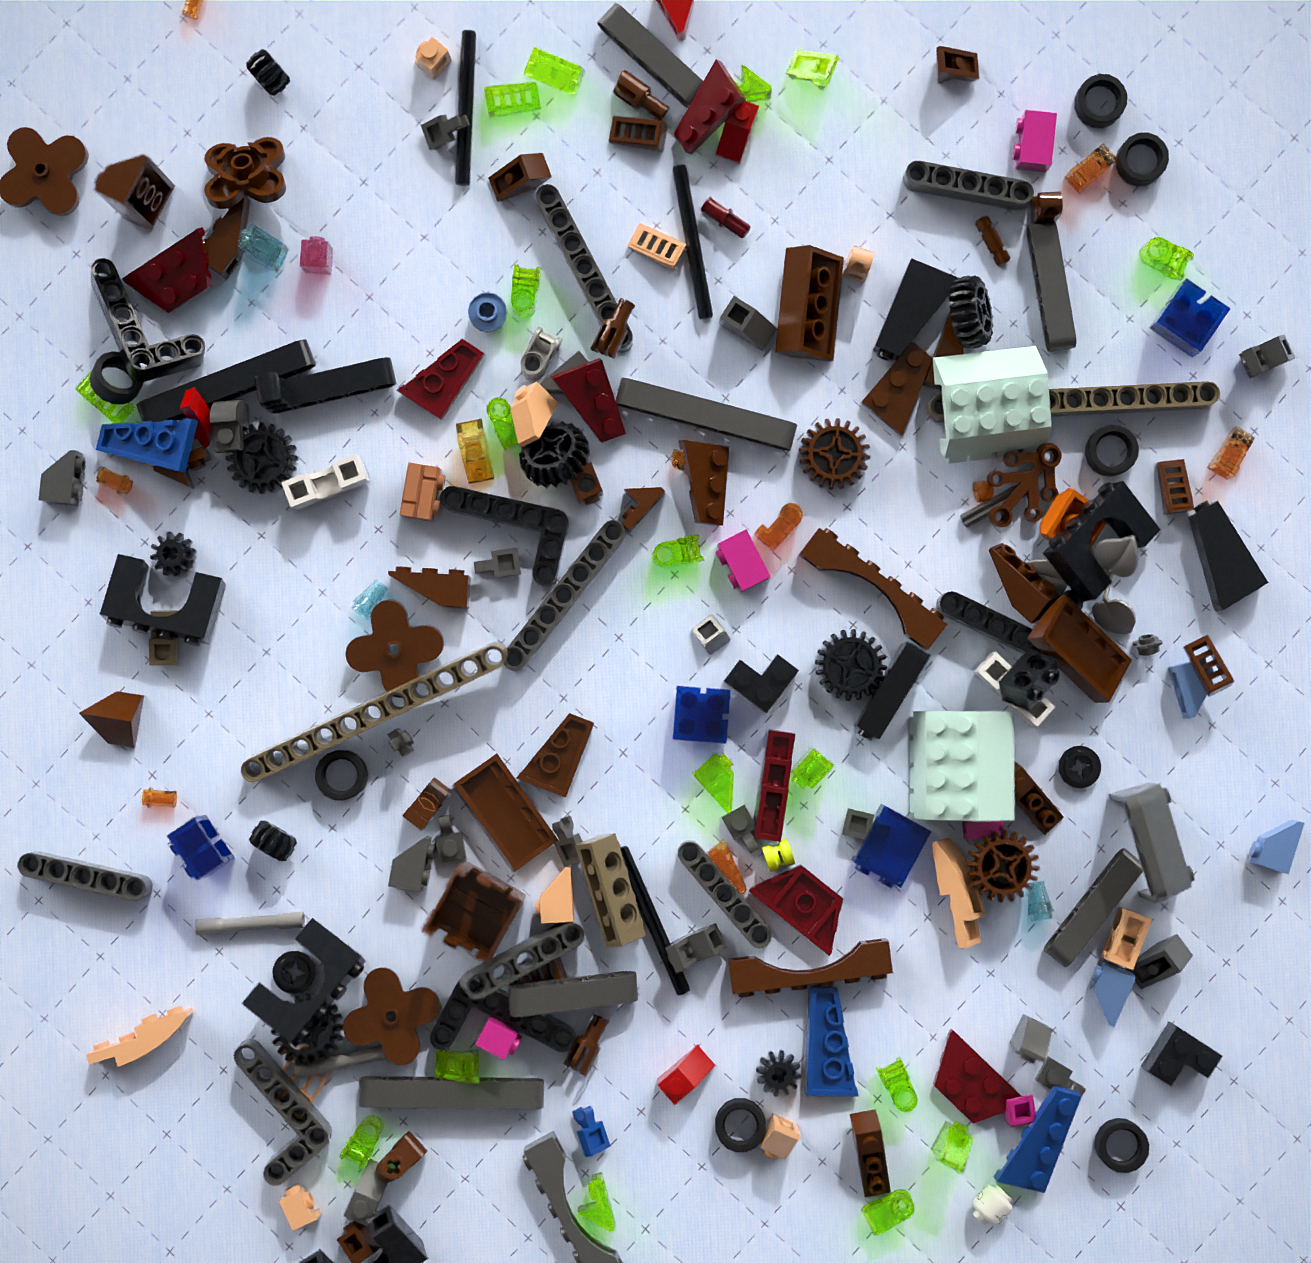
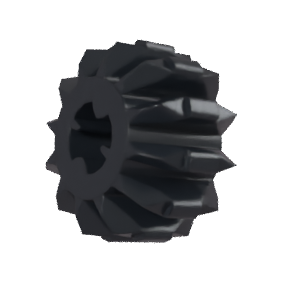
M261 49L257 53L255 52L246 62L249 72L266 92L272 96L277 95L279 92L281 93L290 83L288 74L267 50Z
M167 532L166 539L158 536L157 540L160 545H151V548L157 551V554L150 555L151 560H158L154 568L157 570L163 568L162 574L168 576L172 571L173 576L179 577L180 569L188 573L189 567L186 565L187 562L190 564H195L196 562L194 559L189 558L190 555L197 553L196 549L189 548L193 541L189 538L184 540V534L180 532L176 536H174L173 532ZM171 549L178 551V553H175L177 555L176 559L169 558L172 555L169 553Z
M260 821L252 830L249 838L250 843L254 847L278 861H286L289 855H292L297 844L296 839L292 835L268 821Z
M771 1050L768 1052L769 1061L765 1057L760 1058V1062L765 1067H756V1072L763 1074L757 1078L758 1084L766 1083L763 1087L766 1093L773 1087L774 1096H778L779 1089H783V1093L789 1095L787 1086L789 1085L793 1089L798 1087L792 1079H801V1073L795 1072L801 1066L799 1062L792 1063L794 1060L793 1054H789L784 1059V1050H779L778 1057H775ZM780 1067L781 1071L785 1069L782 1072V1078L777 1079L776 1075L772 1076L775 1074V1068Z

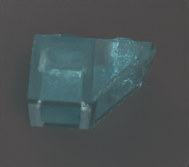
M251 223L248 229L245 228L241 232L238 240L240 243L238 247L250 260L278 273L289 251L284 243Z

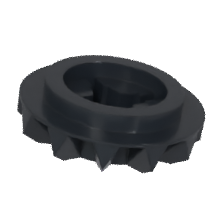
M1073 746L1065 750L1058 760V772L1063 782L1071 787H1089L1100 776V759L1092 749L1086 746ZM1077 759H1079L1080 763L1090 764V766L1082 769L1081 775H1079L1078 771L1069 770V768L1076 765Z
M299 950L288 951L282 954L274 963L272 971L274 982L279 989L286 993L298 994L304 992L312 985L316 976L315 964L309 955ZM297 961V969L305 974L296 976L292 983V974L284 971V969L293 968Z

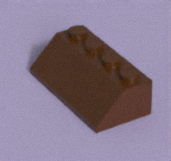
M141 154L107 165L104 171L97 175L94 191L123 218L152 231L175 184L149 156Z
M812 245L786 248L775 353L792 358L834 361L844 257Z

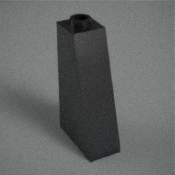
M911 258L872 350L877 352V357L886 361L897 360L948 298L952 282L955 279H959V277Z
M1206 500L1194 507L1195 513L1189 516L1188 519L1212 606L1217 612L1225 610L1269 582L1220 503L1215 501L1209 504Z
M908 641L900 644L887 670L883 674L884 678L879 681L878 688L873 691L854 724L855 727L859 728L857 734L870 741L873 737L876 739L881 738L931 656L929 653Z

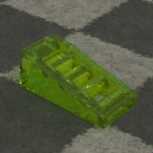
M537 82L484 87L490 118L541 109ZM530 90L532 103H527L525 91ZM520 92L521 104H516L515 93ZM506 94L510 96V105L505 103L504 95ZM494 96H499L500 105L495 106Z
M90 371L77 385L75 390L113 423H123L136 407L131 402L126 403L117 415L114 416L112 412L120 404H110L106 409L104 407L107 403L101 398L97 401L95 399L97 395L93 390L88 393L92 388L89 378Z

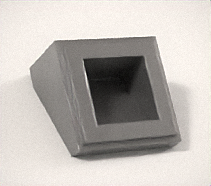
M713 614L691 629L709 655L730 641L727 632Z

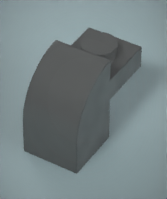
M1285 334L1260 345L1250 347L1239 354L1249 378L1295 359Z
M243 400L214 402L210 410V423L214 429V451L216 453L244 451L243 429L249 430L248 404Z
M714 923L671 942L670 946L665 949L670 963L673 965L675 972L678 973L698 961L716 955L727 947L717 924Z

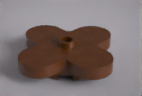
M21 127L14 130L8 138L7 149L16 166L1 177L0 197L10 206L16 208L26 207L35 200L40 199L45 208L55 215L66 216L74 212L79 205L80 195L72 182V176L81 171L88 162L89 154L85 144L77 137L70 135L59 137L52 143L47 144L43 137L32 128Z
M264 137L253 143L247 142L248 146L237 147L235 144L220 143L212 146L204 156L208 171L214 175L204 189L208 203L214 208L226 209L236 205L245 196H249L261 203H270L280 199L286 192L284 177L281 172L276 170L285 160V151L282 143L276 138Z
M387 599L379 602L371 612L370 619L373 633L353 639L346 648L345 656L349 666L356 671H380L383 687L386 691H390L419 677L417 664L436 659L443 651L444 637L436 627L431 625L412 627L409 624L406 608L396 600ZM390 645H397L399 652L393 654L390 651ZM393 695L394 697L403 698L400 695Z
M386 967L376 968L364 980L363 988L368 1002L367 1005L351 1011L346 1016L343 1023V1032L348 1041L355 1045H366L380 1041L383 1052L391 1063L406 1065L411 1063L420 1051V1040L416 1028L436 1018L441 1007L440 999L435 991L427 987H418L404 991L400 978L395 971ZM389 1011L395 1012V1021L391 1022L387 1019L386 1015Z

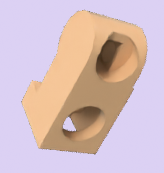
M854 246L853 249L851 248L842 276L865 283L875 252Z

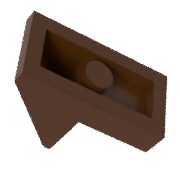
M945 46L936 47L938 84L951 79L969 82L979 79L977 53Z
M200 447L190 451L185 473L156 465L152 467L155 472L195 489L188 469L191 471L202 469L206 466L205 462L212 459L209 451L204 447Z
M662 487L624 489V492L638 504L636 508L633 505L630 506L622 515L624 519L622 525L624 528L631 532L663 497L665 490Z

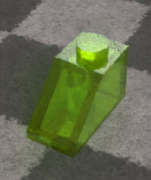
M809 747L791 769V773L794 775L791 780L803 790L806 786L813 789L835 765L816 749Z
M715 752L692 775L729 814L732 811L734 772L730 768L734 764L724 753L719 756Z
M945 1120L931 1150L938 1161L963 1174L973 1137L968 1132L969 1128L956 1120L952 1124Z

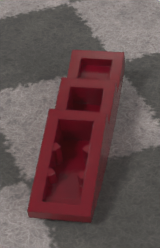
M773 729L768 731L754 838L781 842L795 733Z

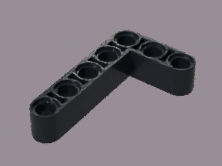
M106 258L94 260L91 265V285L128 373L133 380L146 382L196 368L203 363L205 341L199 335L189 334L148 345L115 265ZM99 274H107L108 276L102 277ZM108 296H116L117 298L109 299ZM119 318H124V319H126L127 321H125V322H120V321H118L117 319H119ZM127 341H135V342H137V344L131 345V344H128V343H126V342H127ZM189 349H195V350H197L198 352H197V353H191V352H189V351H187V350H189ZM163 356H169V357H171V358H173V359H171V360H164V359L161 358V357H163ZM143 363L147 366L141 368L136 366V364Z
M390 357L373 359L285 380L276 372L254 377L259 403L272 414L377 391L397 384Z
M456 486L446 487L441 492V504L450 512L541 532L532 576L543 587L551 586L556 582L569 528L568 517L563 511ZM451 493H458L460 495V501L455 506L447 504V497ZM478 498L486 501L485 509L480 512H476L472 508L473 502ZM503 504H508L512 507L511 515L506 518L498 515V509ZM529 510H535L538 513V518L534 523H526L524 521V514ZM554 516H561L564 519V524L559 529H553L549 525L551 518ZM553 541L558 544V550L554 555L544 553V546L547 542ZM543 567H548L552 570V577L548 581H541L538 578V572Z
M1072 590L1060 593V595L1066 594L1074 599V603L1082 609L1084 601L1080 602ZM954 591L946 592L937 599V610L943 616L1022 654L1029 648L1040 652L1029 640L1025 646H1020L1016 641L1018 632L1022 631L1029 636L1033 630L1032 628ZM946 597H952L956 601V608L953 611L945 609L944 599ZM971 608L977 609L980 613V619L977 623L971 622L968 618V611ZM995 620H1000L1004 625V630L1000 635L992 630V623Z
M479 978L473 979L471 981V983H473L475 986V990L480 985ZM460 980L454 987L430 1034L432 1046L439 1050H446L455 1041L471 1008L474 1007L559 1052L570 1050L576 1038L575 1031L570 1025L548 1013L513 1019L508 1011V992L498 989L491 993L499 999V1004L491 1007L486 1004L485 997L473 999L465 994L460 987ZM459 1006L463 1012L462 1017H452L449 1013V1007ZM536 1019H541L545 1021L547 1028L541 1032L536 1031L532 1026V1022ZM438 1030H446L450 1034V1040L447 1042L440 1041L437 1038ZM559 1032H566L571 1040L567 1044H561L557 1041L556 1035Z

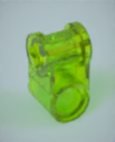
M1162 237L1150 239L1139 250V258L1145 265L1178 281L1183 280L1185 276L1183 272L1188 262L1192 261L1195 256L1190 250L1177 246ZM1150 246H1155L1158 249V257L1150 253Z
M514 264L511 305L518 317L527 318L535 312L537 294L541 282V267L530 269ZM522 298L530 300V304L526 308H520L516 304Z
M497 397L489 401L486 411L505 451L517 445L518 440L510 410L511 406L505 399ZM498 404L501 407L506 406L502 417H499L498 414L493 415V412L496 411L495 406Z
M700 535L685 536L658 544L652 553L653 562L658 567L668 568L705 561L704 556H701L698 543ZM662 548L668 549L672 554L671 560L668 562L660 561L657 557L658 550Z
M896 1058L895 1062L883 1068L880 1066L876 1067L877 1073L896 1108L901 1112H910L915 1109L918 1103L917 1094L901 1058ZM905 1091L911 1093L909 1103L904 1105L898 1103L897 1099L900 1093Z
M376 1115L364 1117L354 1134L349 1138L339 1158H346L359 1165V1169L363 1170L383 1133L384 1123L382 1119ZM364 1125H372L376 1130V1134H367L364 1130Z
M897 1189L880 1199L869 1202L861 1208V1212L873 1235H880L893 1226L909 1219L914 1213L915 1206L912 1196L908 1191ZM900 1200L906 1205L903 1209L897 1204Z

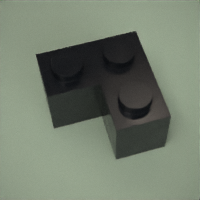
M777 654L761 675L742 660H739L723 682L764 713H768L799 670Z
M1169 1021L1141 1064V1067L1164 1083L1172 1086L1185 1064L1209 1079L1223 1056Z

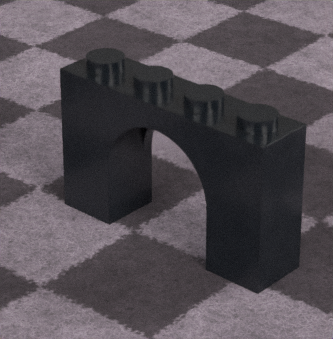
M1124 481L1116 483L1107 482L1097 491L1099 494L1082 506V512L1065 524L1066 529L1061 534L1054 536L1048 542L1050 546L1043 552V555L1080 602L1096 600L1112 583V580L1095 560L1090 547L1091 533L1099 521L1108 524L1120 539L1133 536L1137 548L1145 547L1161 530Z
M122 554L117 555L100 610V615L104 618L107 625L116 628H122L123 625L131 626L133 631L142 634H148V631L157 632L159 637L168 640H174V637L184 639L185 643L193 646H200V643L209 645L226 587L222 578L196 572L185 605L173 615L156 617L146 613L141 605V593L149 569L148 564L143 559Z
M311 918L295 940L322 962L324 981L318 993L305 1002L289 1003L280 999L259 982L241 1003L295 1048L308 1040L313 1026L317 1021L321 1022L329 1013L328 1008L334 1000L338 1001L345 994L347 984L352 978L356 979L362 973L364 963L366 962L358 952L314 918Z
M390 1205L366 1219L371 1238L383 1250L379 1258L373 1263H423L428 1260L422 1239ZM319 1249L299 1263L334 1262Z

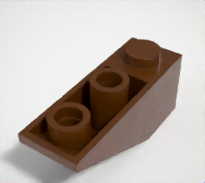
M247 196L236 205L228 208L229 210L223 218L220 217L214 223L213 232L209 238L203 240L204 252H208V267L226 280L243 257L250 199Z
M1004 543L990 547L988 551L1011 606L1031 624L1040 620L1043 614L1061 595L1055 591L1053 584L1043 580L1035 572L1032 565L1023 562L1016 555L1012 547Z
M396 566L395 571H388L389 576L441 607L469 608L471 577L464 575L465 570L449 569L448 574H438V569L422 568V573L411 572V567Z
M1014 761L1015 805L1046 835L1064 816L1025 769Z
M876 1109L849 1114L864 1197L891 1193L882 1129Z

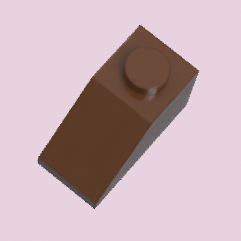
M531 153L520 154L488 177L497 202H501L536 189L552 178L544 154Z

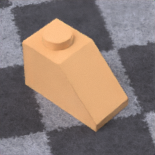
M538 382L520 387L514 394L515 400L510 407L518 444L521 447L540 438L558 405V402Z
M566 866L540 895V901H535L536 917H541V923L574 921L572 866Z
M772 1113L766 1127L765 1136L760 1143L761 1149L764 1150L763 1153L776 1160L779 1157L787 1159L801 1136L798 1125Z

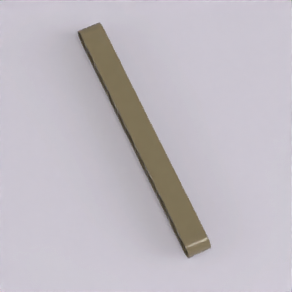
M1209 381L1049 389V397L1052 403L1050 410L1051 416L1204 409L1218 401L1220 389L1215 383ZM1201 389L1209 393V401L1202 400L1200 397ZM1175 390L1182 393V403L1174 399L1173 392ZM1147 392H1152L1156 395V404H1152L1147 400ZM1121 393L1129 395L1131 399L1130 405H1124L1121 402ZM942 394L929 402L927 415L933 421L945 422L944 414H938L934 410V403H943ZM1095 394L1101 395L1104 398V406L1100 407L1094 403L1093 397ZM1068 396L1076 397L1078 400L1077 408H1072L1068 405Z
M500 642L487 644L253 754L243 762L241 775L248 782H257L499 669L508 658V650ZM489 650H498L502 656L499 662L490 660L488 657ZM473 661L477 665V672H467L464 668V662ZM442 672L450 673L453 677V683L449 685L444 684L440 679V674ZM419 683L425 684L429 689V694L426 696L420 695L416 690V685ZM393 695L402 696L405 701L404 706H396L392 701ZM370 706H375L380 710L381 715L379 718H373L369 714L368 709ZM345 718H353L357 724L356 729L348 728L345 725ZM321 729L330 730L333 735L332 740L324 739L321 735ZM298 740L307 742L309 746L308 751H302L298 748ZM274 751L283 753L285 762L276 761ZM255 762L259 764L261 773H254L250 768V763Z

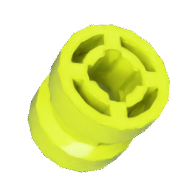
M787 838L778 842L777 845L761 847L770 872L778 870L779 866L782 865L790 866L795 864ZM777 851L780 852L782 859L779 858Z

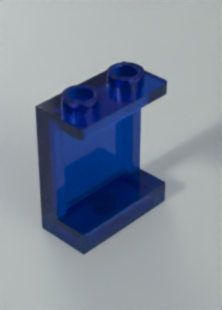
M880 804L876 811L878 815L856 856L853 855L851 860L856 863V870L869 876L870 872L880 876L878 881L891 889L894 884L901 888L932 831Z

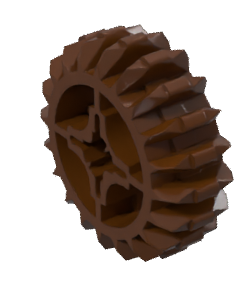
M840 418L835 419L834 426H831L829 419H825V428L817 422L814 425L817 433L811 429H808L806 432L811 440L808 438H802L801 443L808 447L799 448L798 453L806 455V457L799 459V464L808 463L809 466L803 469V473L807 474L810 471L814 473L809 479L811 482L816 477H819L821 480L818 483V487L820 488L823 487L825 481L829 482V490H833L834 482H837L840 490L843 489L844 480H846L848 485L852 486L854 484L852 475L857 479L862 477V474L857 469L866 471L868 468L861 460L867 461L870 459L869 454L862 453V451L868 450L870 445L860 444V442L865 440L866 436L863 434L857 438L855 434L860 428L856 426L850 431L848 429L850 421H846L844 427H841ZM832 434L829 446L813 448L815 442L820 437ZM840 435L846 437L852 443L855 452H851V450L845 449L841 445ZM835 445L836 452L841 454L842 457L838 456L833 465L832 455L826 452H831ZM813 456L827 462L828 474L816 465ZM855 460L853 467L848 472L836 475L840 462Z
M1006 829L1001 830L1000 837L996 830H991V840L986 834H982L983 845L977 841L973 842L978 851L969 850L968 855L974 857V861H966L965 864L966 866L974 867V870H970L966 874L968 877L976 876L971 885L977 887L981 884L978 889L980 895L988 891L987 899L992 901L997 894L998 902L1003 903L1006 894L1008 900L1013 902L1015 900L1014 892L1022 898L1024 897V892L1021 888L1024 887L1029 891L1032 890V886L1027 882L1029 879L1032 881H1037L1038 879L1031 872L1032 870H1040V866L1032 865V862L1037 861L1039 856L1036 854L1029 855L1035 847L1033 845L1024 847L1028 840L1024 836L1017 841L1018 832L1013 831L1008 838V831ZM998 844H1011L1018 851L1014 854L1010 853L1003 856L995 846ZM987 851H989L991 864L985 869L986 872L983 873L982 861ZM998 858L1004 862L1009 860L1005 865L1007 874L1000 869L997 871V868L1000 867ZM1022 859L1023 870L1019 879L1016 880L1014 868ZM1003 876L1010 886L1002 888L993 887L987 880Z

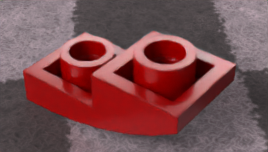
M191 388L185 392L180 409L187 418L198 420L194 439L198 440L204 448H207L214 433L213 425L210 423V410L195 388Z

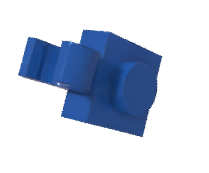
M591 1106L584 1109L579 1107L572 1111L574 1120L582 1127V1129L577 1131V1135L585 1157H592L611 1147L603 1122L595 1121L594 1111Z

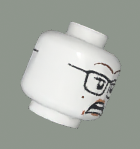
M998 1184L995 1186L986 1185L972 1200V1204L976 1209L973 1214L983 1225L989 1222L994 1226H998L1012 1212L1013 1207L1010 1202L1013 1199Z

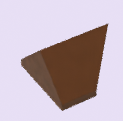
M116 691L79 712V714L108 744L135 748L144 695Z

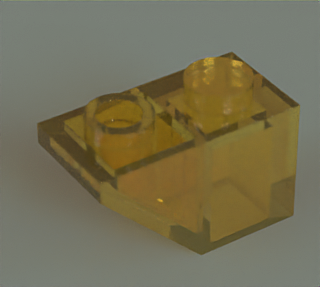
M482 418L456 423L457 440L468 483L495 479Z

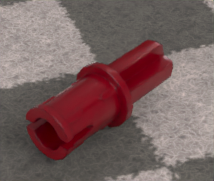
M708 197L702 205L701 212L717 221L719 227H726L740 238H745L749 233L751 226L733 214L731 208L726 209L713 200L712 197Z

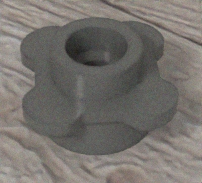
M1146 634L1140 636L1132 644L1137 647L1139 655L1146 656L1158 653L1160 651L1159 646L1163 644V641L1153 634Z

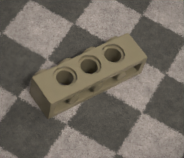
M616 833L598 835L576 844V850L605 946L622 947L646 936L643 920L637 907L636 896L631 887L628 869L625 866Z

